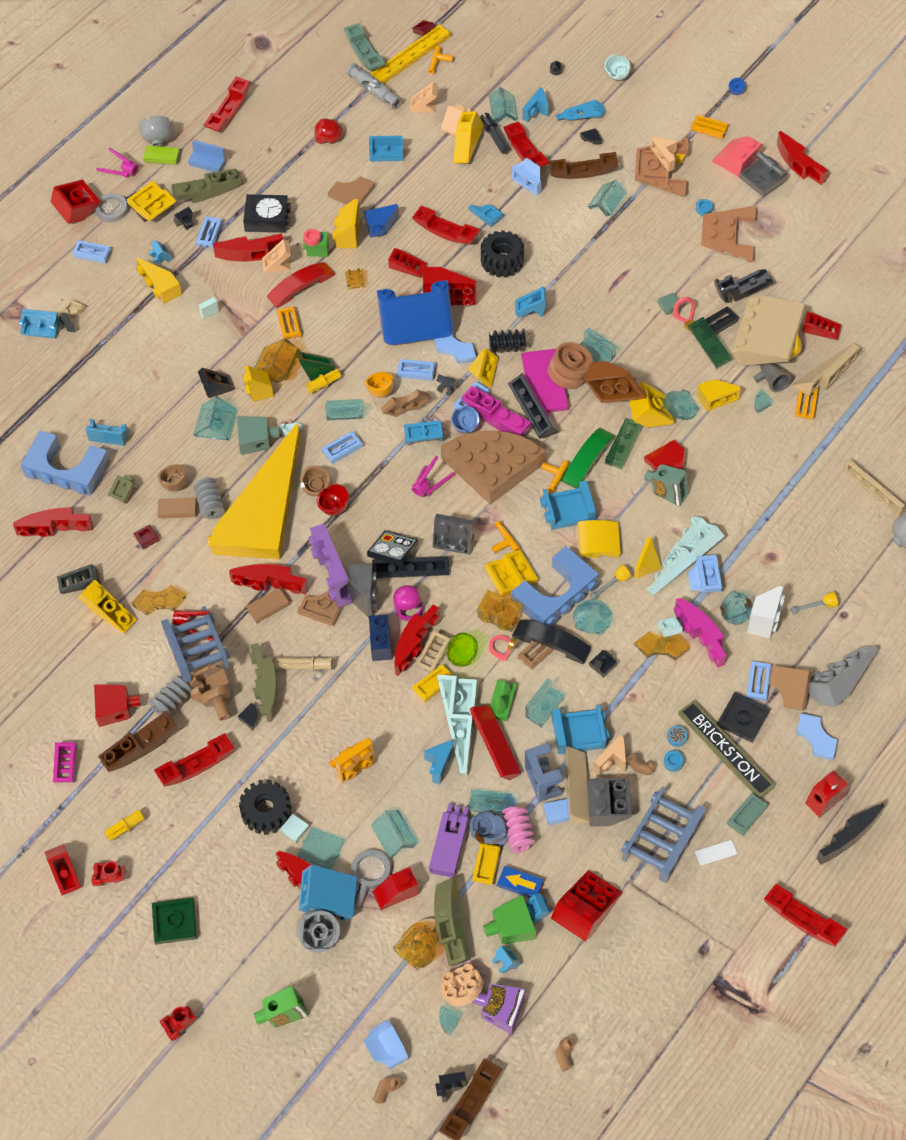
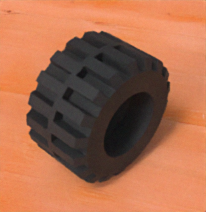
M501 230V232L494 231V234L490 233L487 237H484L480 248L481 265L484 267V270L489 272L490 275H496L499 278L500 276H504V278L507 275L513 276L514 272L518 273L524 263V243H522V239L518 238L517 234H512L511 231L505 232V230Z

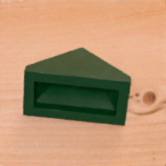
M297 351L299 363L310 381L318 378L320 374L325 375L334 370L335 366L331 358Z

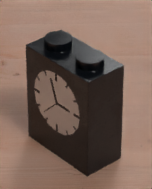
M247 194L243 217L245 232L286 233L287 226H290V216H288V213H291L292 209L291 202H288V195Z

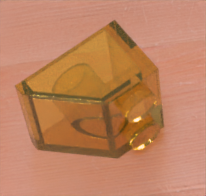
M281 339L264 347L254 368L266 371L270 381L278 383L291 377L292 369L298 362L297 351L301 352V350L288 339Z

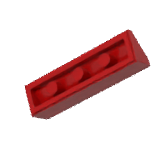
M488 705L471 707V715L500 777L510 781L520 775V768L491 707Z

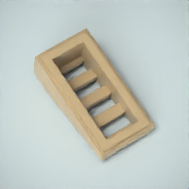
M433 631L415 665L430 673L434 671L449 650L452 640ZM436 641H439V642L443 643V645L440 646V645H437V644H435V643H436ZM432 647L440 650L439 653L431 650ZM428 653L436 656L435 660L428 657ZM424 659L433 663L432 666L423 663Z

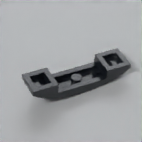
M520 619L512 634V637L530 644L531 641L565 653L566 658L583 665L591 651V646L579 638L556 627L536 621Z

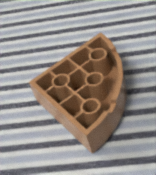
M478 431L464 434L441 446V459L491 505L538 470L543 462L546 463V451L535 442L513 433Z

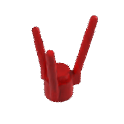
M175 610L172 619L173 625L187 623L191 621L192 616L208 615L209 611ZM190 629V630H187L186 632H189V633L193 634V633H196V632H198V631L193 630V629ZM210 636L204 638L209 641L213 640V638Z

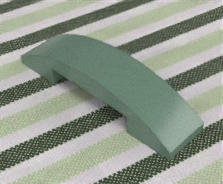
M359 23L344 28L351 47L358 59L368 70L371 71L385 66V62L380 54L374 51L366 39L365 32Z

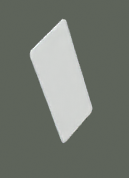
M732 840L697 850L695 854L699 864L702 866L737 855V851Z

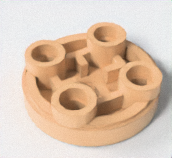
M466 964L452 972H446L442 976L441 993L447 1003L453 1006H463L471 1003L479 996L483 989V978L471 964Z

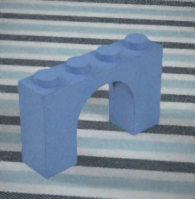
M39 431L21 463L23 474L29 479H38L46 484H54L62 489H71L79 494L91 496L110 461L107 450L89 446L82 461L76 467L69 470H58L50 465L60 446L57 435Z
M567 546L552 557V568L570 584V588L565 594L558 597H547L540 594L526 581H523L511 591V602L532 621L553 626L562 614H567L575 603L581 602L589 591H594L598 586L599 574Z

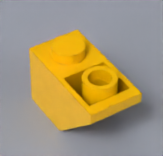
M244 366L245 374H242L245 383L244 387L247 396H251L252 402L273 397L268 373L251 366Z

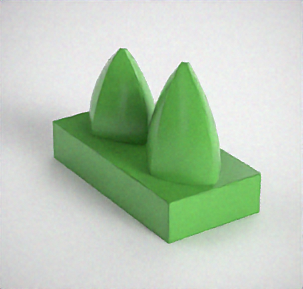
M497 679L490 704L496 719L508 720L517 688L516 683Z

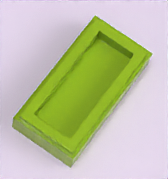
M146 145L143 161L177 165L180 150L173 147Z

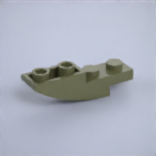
M237 168L206 173L204 179L172 184L171 190L177 201L191 199L192 203L219 196L242 183V178Z
M256 643L251 645L252 653H249L252 665L256 664L258 668L255 669L257 679L255 680L256 688H253L256 700L260 699L261 704L258 705L261 715H266L267 721L271 722L275 714L278 697L276 673L272 657L264 659L259 644Z
M452 878L436 885L434 898V915L439 945H444L449 966H455L471 960L461 920L465 919L456 879Z

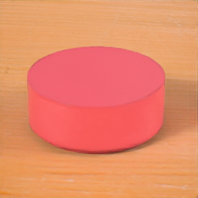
M316 229L306 230L303 234L304 243L308 246L318 245L321 241L320 232Z

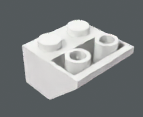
M778 586L755 597L747 633L770 639L771 633L776 632L785 595L782 594V586Z

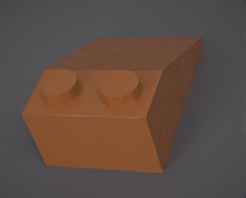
M607 361L592 362L583 378L601 403L646 399L647 397L629 371Z

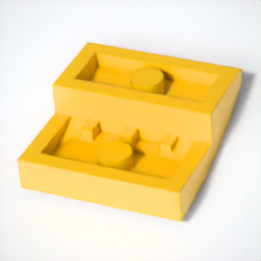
M151 181L129 197L127 203L145 219L152 221L175 204L176 200L165 189L162 190L154 181Z
M588 520L577 523L580 556L595 559L600 555L614 558L620 556L618 522Z
M521 550L504 554L502 559L488 562L484 567L501 597L510 595L511 591L523 581L528 582L530 585L538 581L536 574Z

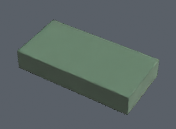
M751 793L730 817L727 825L744 836L768 808V804Z

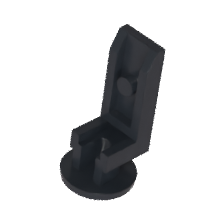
M766 269L757 270L735 282L731 274L721 281L718 278L714 280L716 290L724 303L729 302L728 295L730 294L737 301L774 283Z

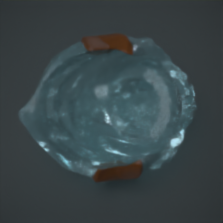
M731 591L721 603V616L731 625L743 624L751 615L753 607L751 599L744 593Z

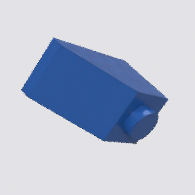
M398 204L364 211L365 224L370 238L385 235L389 232L399 218Z

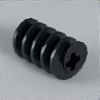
M524 328L520 334L518 329H515L513 334L508 329L506 335L503 330H500L499 335L496 330H493L492 336L489 332V347L492 353H494L495 348L500 353L502 347H504L505 352H508L509 347H511L513 352H515L517 346L520 351H522L523 346L526 347Z

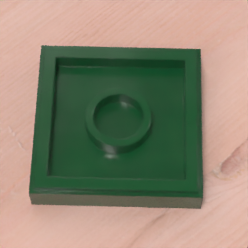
M193 897L152 903L155 945L197 939Z

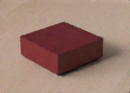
M423 20L415 25L412 30L415 34L424 36L433 30L435 25L434 22Z
M150 524L133 533L143 550L159 542V537Z

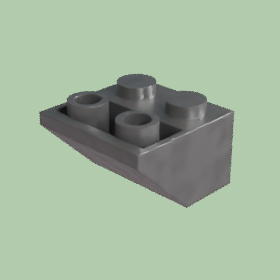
M349 564L348 587L352 603L369 618L377 607L375 599L377 594L376 572H373L372 565Z
M629 778L588 779L589 827L612 826L632 817Z

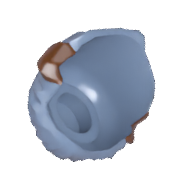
M491 810L482 811L470 820L471 836L481 844H494L506 836L504 819L501 815Z

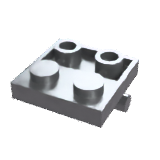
M759 151L756 155L758 160L741 171L739 178L763 197L785 182L788 175L785 173V170L778 166L774 159L767 157Z
M436 513L432 548L469 555L475 536L473 533L474 521Z

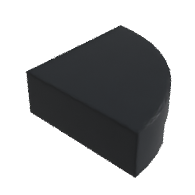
M596 128L580 132V137L583 141L591 142L594 145L602 144V139Z
M67 314L59 316L61 324L65 325L68 332L75 330Z
M251 702L238 715V719L251 730H254L257 725L258 713L256 707Z

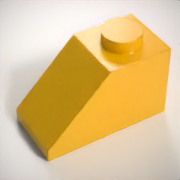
M713 379L698 385L697 397L706 412L739 400L741 388L737 385Z

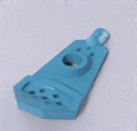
M592 100L568 108L563 113L556 114V119H566L569 121L590 117L598 118L602 117L606 110L603 104L597 100Z

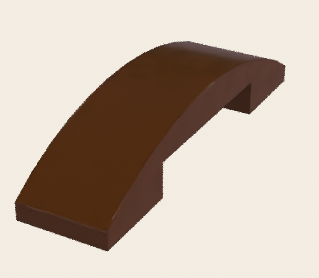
M616 152L599 154L600 159L566 163V159L549 161L550 175L563 179L598 176L618 167Z
M485 1058L482 1060L473 1075L471 1083L452 1113H449L439 1129L441 1134L452 1140H461L490 1096L503 1068Z

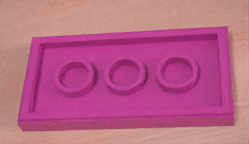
M556 349L521 353L524 375L529 378L548 413L568 410L565 388L554 383L547 371L548 364Z

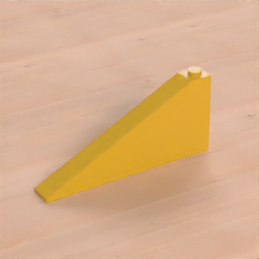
M295 424L213 528L212 536L208 537V547H211L212 555L280 560L301 436L299 424Z

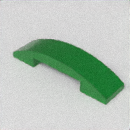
M601 428L595 430L575 455L563 476L562 482L575 489L579 488V482L585 481L588 471L603 450H607L615 435Z

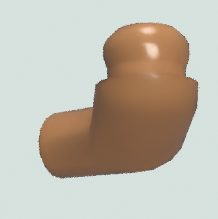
M634 754L627 757V762L635 772L648 776L656 768L655 764L647 761L645 765L642 764Z
M570 1037L562 1039L555 1051V1056L562 1072L572 1068L568 1056L574 1047V1041Z
M391 1076L381 1080L374 1094L373 1101L383 1104L387 1093L401 1087V1079Z

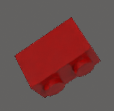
M83 179L54 186L50 200L68 224L83 221L101 203Z

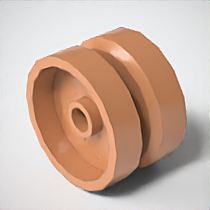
M575 342L562 343L557 347L548 364L547 371L549 377L554 383L566 389L580 387L584 382L583 378L590 364L593 362V358L587 348Z

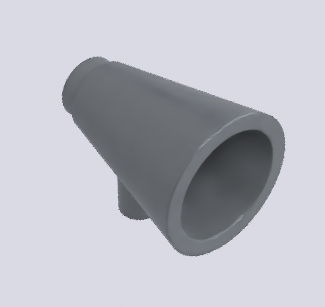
M775 363L759 364L762 371L753 376L756 383L765 378L772 392L784 390L792 379L788 372Z

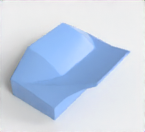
M526 158L520 164L512 167V180L536 196L542 192L540 166Z
M697 556L696 564L688 572L690 589L701 592H721L722 584L717 556Z
M389 1020L369 1030V1035L363 1042L374 1061L384 1063L390 1070L408 1060L404 1046Z

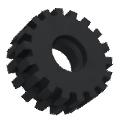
M259 780L258 785H255L253 782L250 784L251 789L249 790L246 787L244 789L245 795L241 794L239 808L245 826H248L249 830L255 829L257 834L263 831L264 835H269L268 831L270 830L274 834L277 832L276 828H281L292 814L288 792L286 793V788L284 786L280 788V784L276 781L274 785L271 780H267V783ZM268 800L273 803V808L268 812H260L257 809L258 804L262 801Z

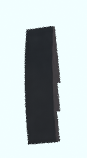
M881 803L847 819L844 830L833 834L830 842L831 845L819 850L817 860L820 865L839 856L862 838L882 815L885 807L884 804Z

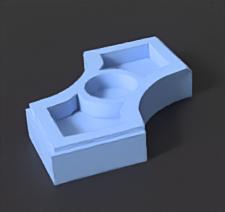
M453 335L434 339L437 353H446L453 356L458 361V364L471 362L476 359L472 343L460 342Z
M801 713L796 734L809 741L813 749V756L833 760L837 739L828 736L824 732L820 717Z

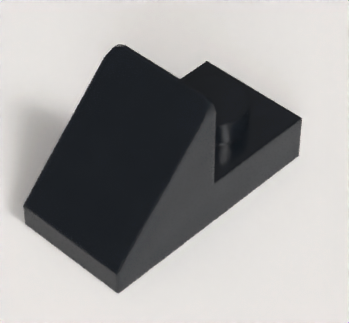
M201 368L198 371L208 398L235 389L230 376L206 368Z

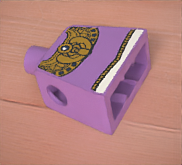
M491 984L488 994L481 992L472 1003L482 1006L481 1018L512 1034L525 1000L526 990Z

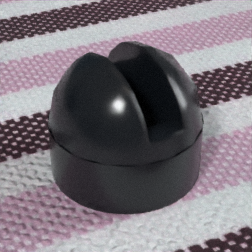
M559 61L552 62L550 73L556 76L562 74V63Z

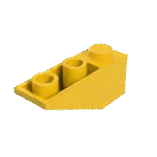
M477 111L462 112L456 128L454 164L470 162L484 126Z
M136 258V270L140 276L143 275L146 285L153 289L152 291L156 299L160 298L162 303L165 304L182 295L180 283L171 272Z
M96 580L77 597L93 613L123 634L137 620Z

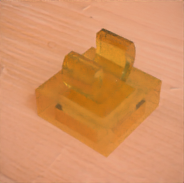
M357 268V270L353 271L348 269V271H345L348 289L365 287L362 269Z

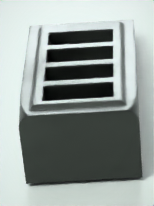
M93 564L57 576L61 594L84 590L94 580L100 584L98 570ZM65 580H68L69 586H66Z

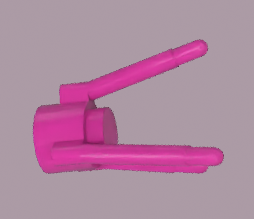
M109 148L110 152L123 160L121 164L123 172L96 168L97 171L122 175L127 178L129 175L134 176L137 173L139 165Z
M438 456L433 458L428 468L423 466L416 482L412 485L411 490L419 497L429 496L435 489L455 475L452 472L431 488L429 487L430 482L426 477L433 468Z

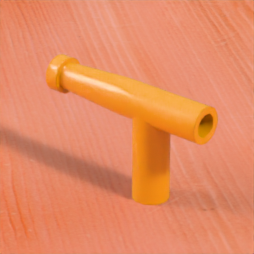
M436 46L428 72L430 74L435 73L438 60L453 62V55L440 54L441 47Z
M563 460L559 468L543 462L541 469L555 474L550 486L547 488L548 492L554 493L556 486L569 466L568 461Z
M495 522L494 526L498 528L505 540L491 547L492 551L496 553L508 546L511 547L513 552L520 550L521 548L502 525V522Z

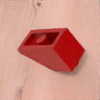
M62 844L45 851L46 859L61 896L80 889L81 885L65 845Z
M408 867L391 874L372 893L380 910H383L419 895V889L412 870Z

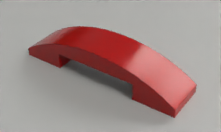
M236 76L228 87L229 93L217 111L210 114L204 123V127L217 132L223 130L240 109L249 90L250 81Z
M519 121L504 126V131L513 149L522 161L528 158L540 167L549 164L544 154L538 152L527 138L526 130Z
M422 205L412 216L416 223L429 232L452 242L471 244L480 233V229L466 223L462 227L436 216V211Z
M325 262L309 265L281 281L270 291L267 298L276 308H279L290 302L293 294L316 281L322 283L335 276V273Z
M224 733L208 741L206 747L175 763L171 760L154 769V772L163 787L178 784L215 766L235 750V747Z
M776 883L764 898V901L785 920L813 938L836 947L848 930L831 918L826 920L793 898L792 893Z

